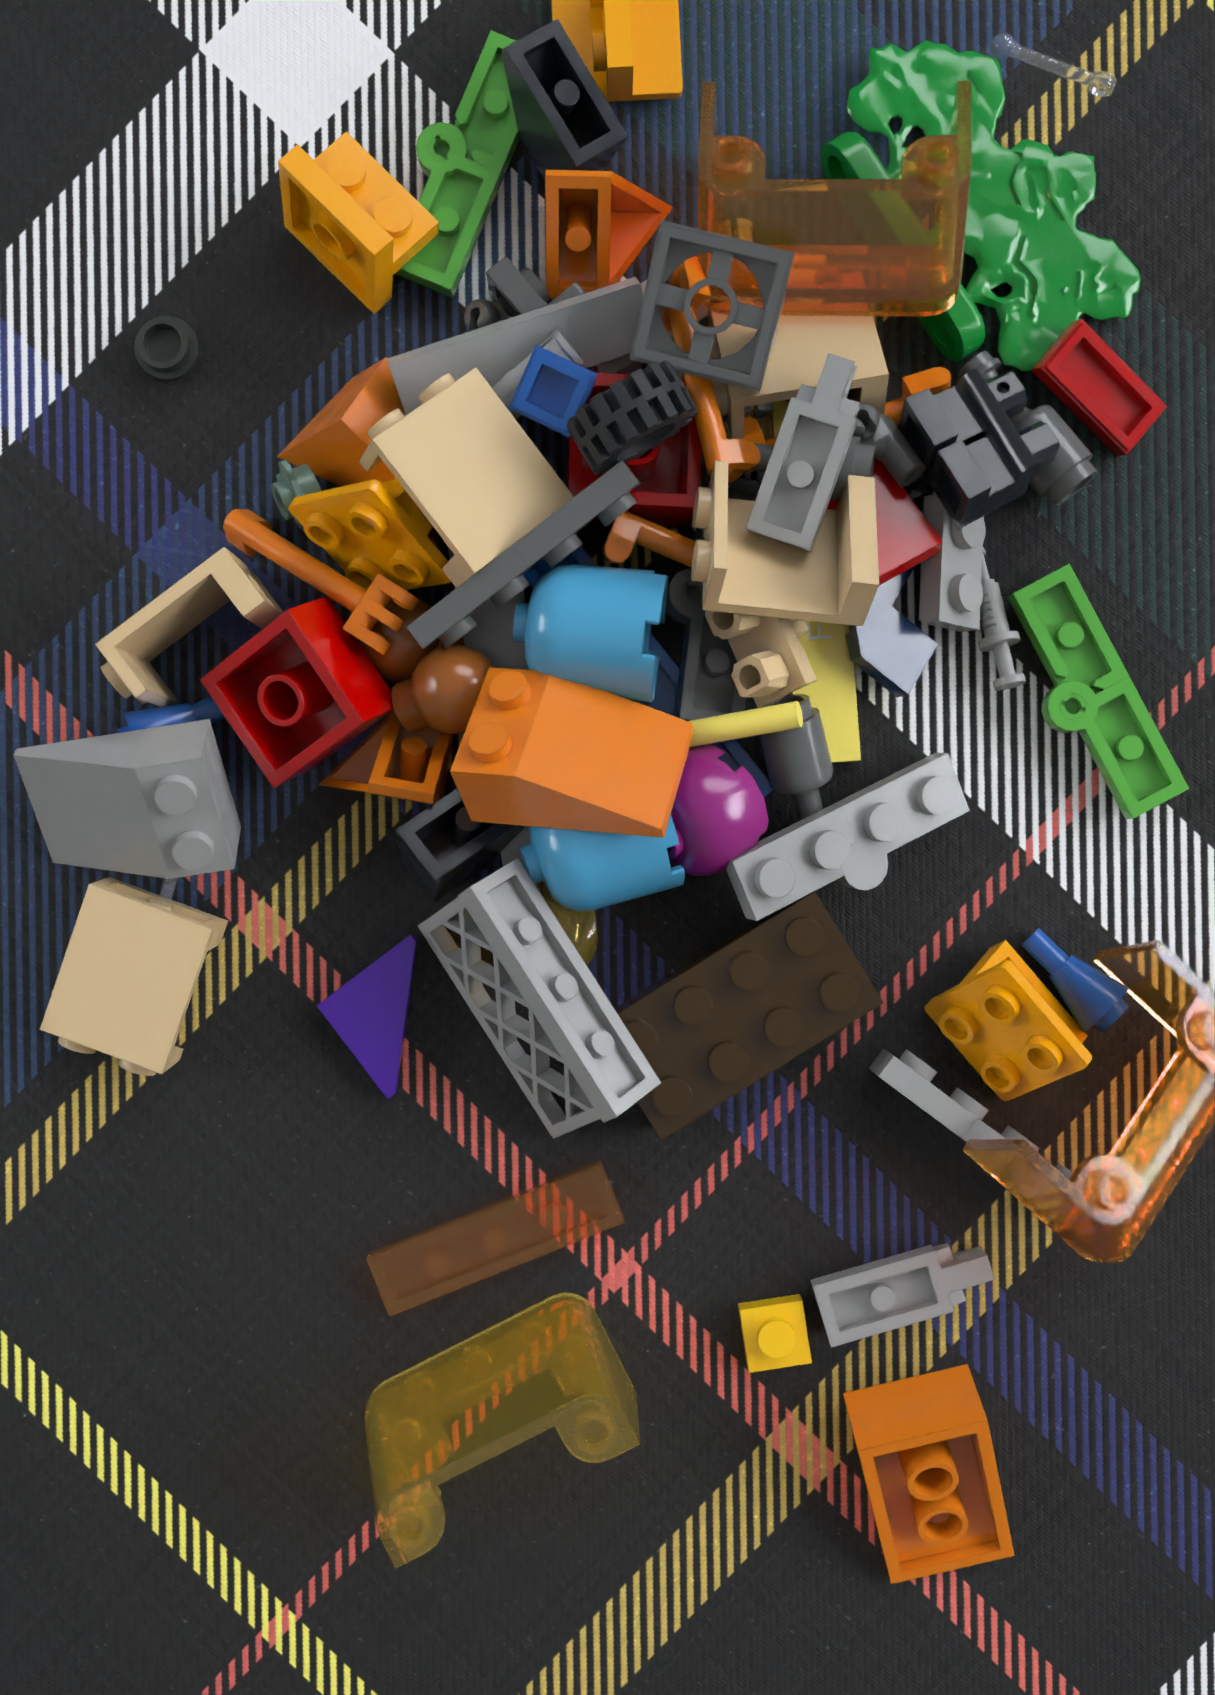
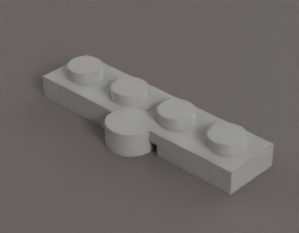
M933 753L758 841L756 846L729 861L726 871L746 919L758 921L835 880L844 887L859 890H869L878 886L887 874L889 864L887 853L970 811L949 754Z
M883 1049L868 1068L1087 1231L1101 1213V1209L1084 1197L1090 1189V1185L1060 1163H1058L1052 1173L1033 1159L1040 1149L1009 1125H1007L1001 1135L981 1121L989 1110L958 1087L950 1097L930 1083L937 1072L907 1049L899 1059Z

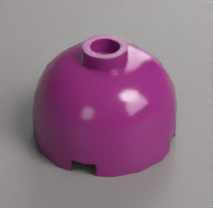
M706 744L689 748L671 811L679 845L667 848L671 867L681 865L684 868L685 874L693 876L725 872L729 861L758 844L759 837L767 831L769 822L765 799L752 775L743 766L733 771L726 763L719 760L718 758L725 752L714 745Z

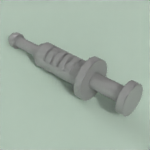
M983 547L981 579L983 600L980 606V619L985 638L978 641V645L982 652H994L1000 678L993 681L994 690L1000 691L1021 686L1026 683V679L1023 673H1015L1009 647L1021 641L1018 631H1010L999 583L989 578L984 558L986 551Z

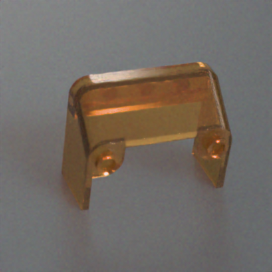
M957 81L949 135L926 136L912 143L903 156L901 179H765L766 159L763 150L757 143L742 136H717L716 82H703L698 154L697 229L795 252L781 314L784 316L927 317L939 315L947 311L958 298L963 269L972 164L971 81ZM712 253L697 255L699 266L705 279L708 275ZM734 258L728 284L735 291L738 302L763 308V297L756 277L743 262ZM709 286L711 297L703 304L715 313L729 315L731 303L728 295L717 286Z
M1160 940L1101 950L1093 959L1110 977L1129 987L1127 992L1177 1037L1180 1045L1110 1153L1087 1157L1077 1166L1071 1177L1067 1179L1024 1139H969L962 1149L1077 1253L1090 1261L1119 1263L1133 1254L1215 1125V992Z

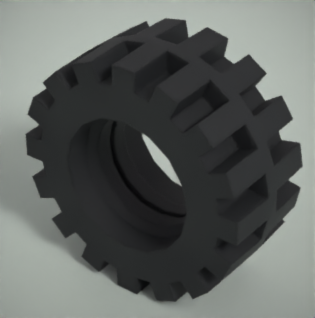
M662 361L659 364L658 362L650 364L644 370L640 368L630 373L626 379L622 381L619 379L611 384L610 388L606 391L596 394L590 399V403L581 406L575 412L576 415L569 418L566 426L589 467L595 475H598L600 473L605 474L622 460L627 463L632 459L635 460L643 456L648 450L655 449L663 443L662 441L680 431L679 428L693 420L692 417L697 415L698 409L671 362Z

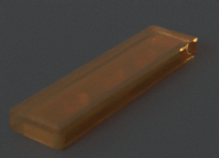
M600 1160L368 1253L366 1260L387 1313L391 1317L625 1223V1218L603 1162Z

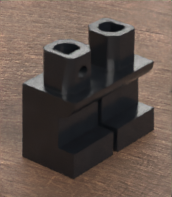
M975 368L962 376L956 386L935 395L928 388L905 398L898 428L926 465V470L923 474L926 478L931 476L929 484L958 530L1024 495L1032 475L1052 463L1060 447L1059 440L1048 423L1039 421L1018 432L1009 419L1022 413L1027 403L1025 388L1013 371L984 380L978 369Z

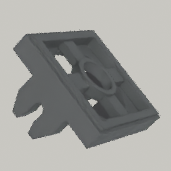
M660 220L629 359L646 364L656 362L659 364L662 361H669L676 371L760 392L769 356L776 339L777 326L785 303L786 288L795 252ZM702 253H712L706 279L696 282L689 290L670 285L673 272L685 260ZM734 258L743 262L756 277L763 297V308L738 302L735 291L728 284ZM708 285L723 289L731 303L727 320L717 327H705L699 324L691 310L694 295L701 288ZM665 307L683 311L687 322L694 329L689 353L681 350L668 335L662 319ZM732 324L758 329L754 337L738 352L721 359H710L715 334L725 331Z

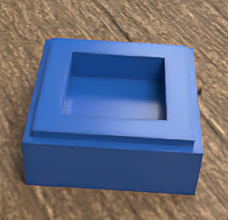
M535 345L509 409L567 437H571L566 426L568 424L567 421L570 417L576 415L575 412L581 406L586 405L599 374Z

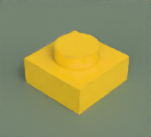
M800 1294L738 1303L749 1373L812 1363L803 1300Z

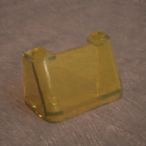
M567 1292L552 1295L385 1380L371 1394L364 1416L376 1525L380 1539L395 1569L430 1551L438 1544L443 1535L446 1512L440 1498L441 1491L438 1485L555 1426L564 1446L571 1455L583 1462L589 1463L611 1460L640 1445L637 1392L595 1309L587 1299L578 1294Z

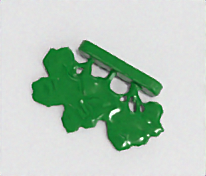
M927 40L907 52L890 43L881 48L872 47L869 49V75L860 84L850 89L846 109L853 122L868 132H879L888 137L890 156L887 170L865 138L856 132L849 131L840 134L822 146L820 153L821 164L831 188L938 350L949 360L957 362L982 346L985 339V326L982 316L974 303L995 308L1001 322L998 339V351L1004 365L1016 367L1021 371L1032 370L1072 321L1078 320L1084 313L1100 320L1114 317L1125 319L1128 317L1133 307V295L1139 292L1141 277L1139 270L1113 239L1098 238L1091 233L1078 230L1076 227L1077 215L1085 209L1087 203L1095 199L1096 172L1094 169V156L1069 151L1061 156L1055 155L1048 145L1029 139H1023L1011 149L1000 146L994 139L997 119L1002 115L1006 98L1001 66L994 57L971 50L958 53L946 44H936ZM899 116L903 120L900 131L893 135L888 123L891 118ZM918 126L923 129L926 136L924 148L921 155L909 165L904 162V159L910 156L911 153L907 147L902 148L911 128ZM925 162H929L938 168L936 173L932 175H924L918 169ZM909 179L920 180L933 185L938 189L946 202L948 210L945 220L926 231L899 190V187ZM944 240L954 243L957 249L973 257L978 265V269L973 274L966 289H964L936 246ZM1004 282L1012 286L1011 293L1005 297H997L990 291Z

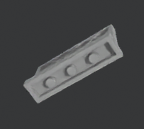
M518 858L470 886L459 894V897L418 925L423 936L553 1139L601 1119L604 1123L618 1117L661 1084L656 1073ZM445 927L461 935V948L456 945ZM480 946L493 953L494 967L481 960ZM483 983L495 989L496 1002L491 1000L483 987ZM515 1001L528 1008L529 1021L516 1014ZM517 1037L530 1044L531 1056L525 1053ZM549 1055L564 1064V1075L550 1068ZM551 1091L565 1099L566 1116L551 1094Z

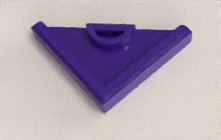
M410 934L317 1005L387 1099L398 1091L403 1042L405 1041L411 998L412 976L416 947L418 946V940L413 934Z

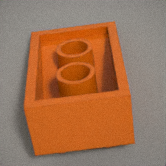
M489 668L450 773L470 819L474 822L664 838L694 729L689 721L601 689L542 674L537 670Z
M968 1364L843 1393L891 1584L1015 1556L989 1424Z

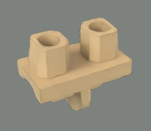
M706 610L705 617L713 635L723 640L728 639L736 657L737 663L733 666L731 676L741 697H753L757 708L770 706L786 695L817 681L799 638L809 632L804 620L791 621V619Z

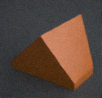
M546 170V290L550 299H556L575 282L586 293L618 283L659 228L660 220L664 221L673 207L612 171Z
M383 358L351 378L277 457L295 466L307 464L314 475L340 487L372 479L378 480L381 483L395 479L396 477L383 461L368 472L359 462L372 441L367 432L374 424L398 408L406 416L387 358Z
M392 710L318 785L433 805L443 798L454 734H445L430 727L411 732L400 723L395 711Z

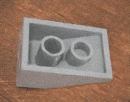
M210 719L17 748L15 750V761L53 863L167 879L235 868L241 825Z

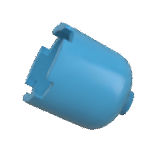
M573 564L556 566L545 572L534 585L529 603L517 602L513 621V642L525 643V658L530 670H537L542 674L601 689L637 703L640 701L652 702V700L654 701L661 652L649 650L652 624L659 625V623H665L668 576L655 574L654 570Z
M671 815L664 838L529 826L531 844L520 847L525 870L534 884L544 882L554 901L562 907L576 912L596 910L684 885V868L681 865L671 868L667 848L679 845Z

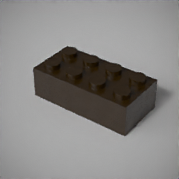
M814 891L764 918L754 921L614 1009L661 1081V1084L637 1102L659 1138L663 1140L884 1002Z

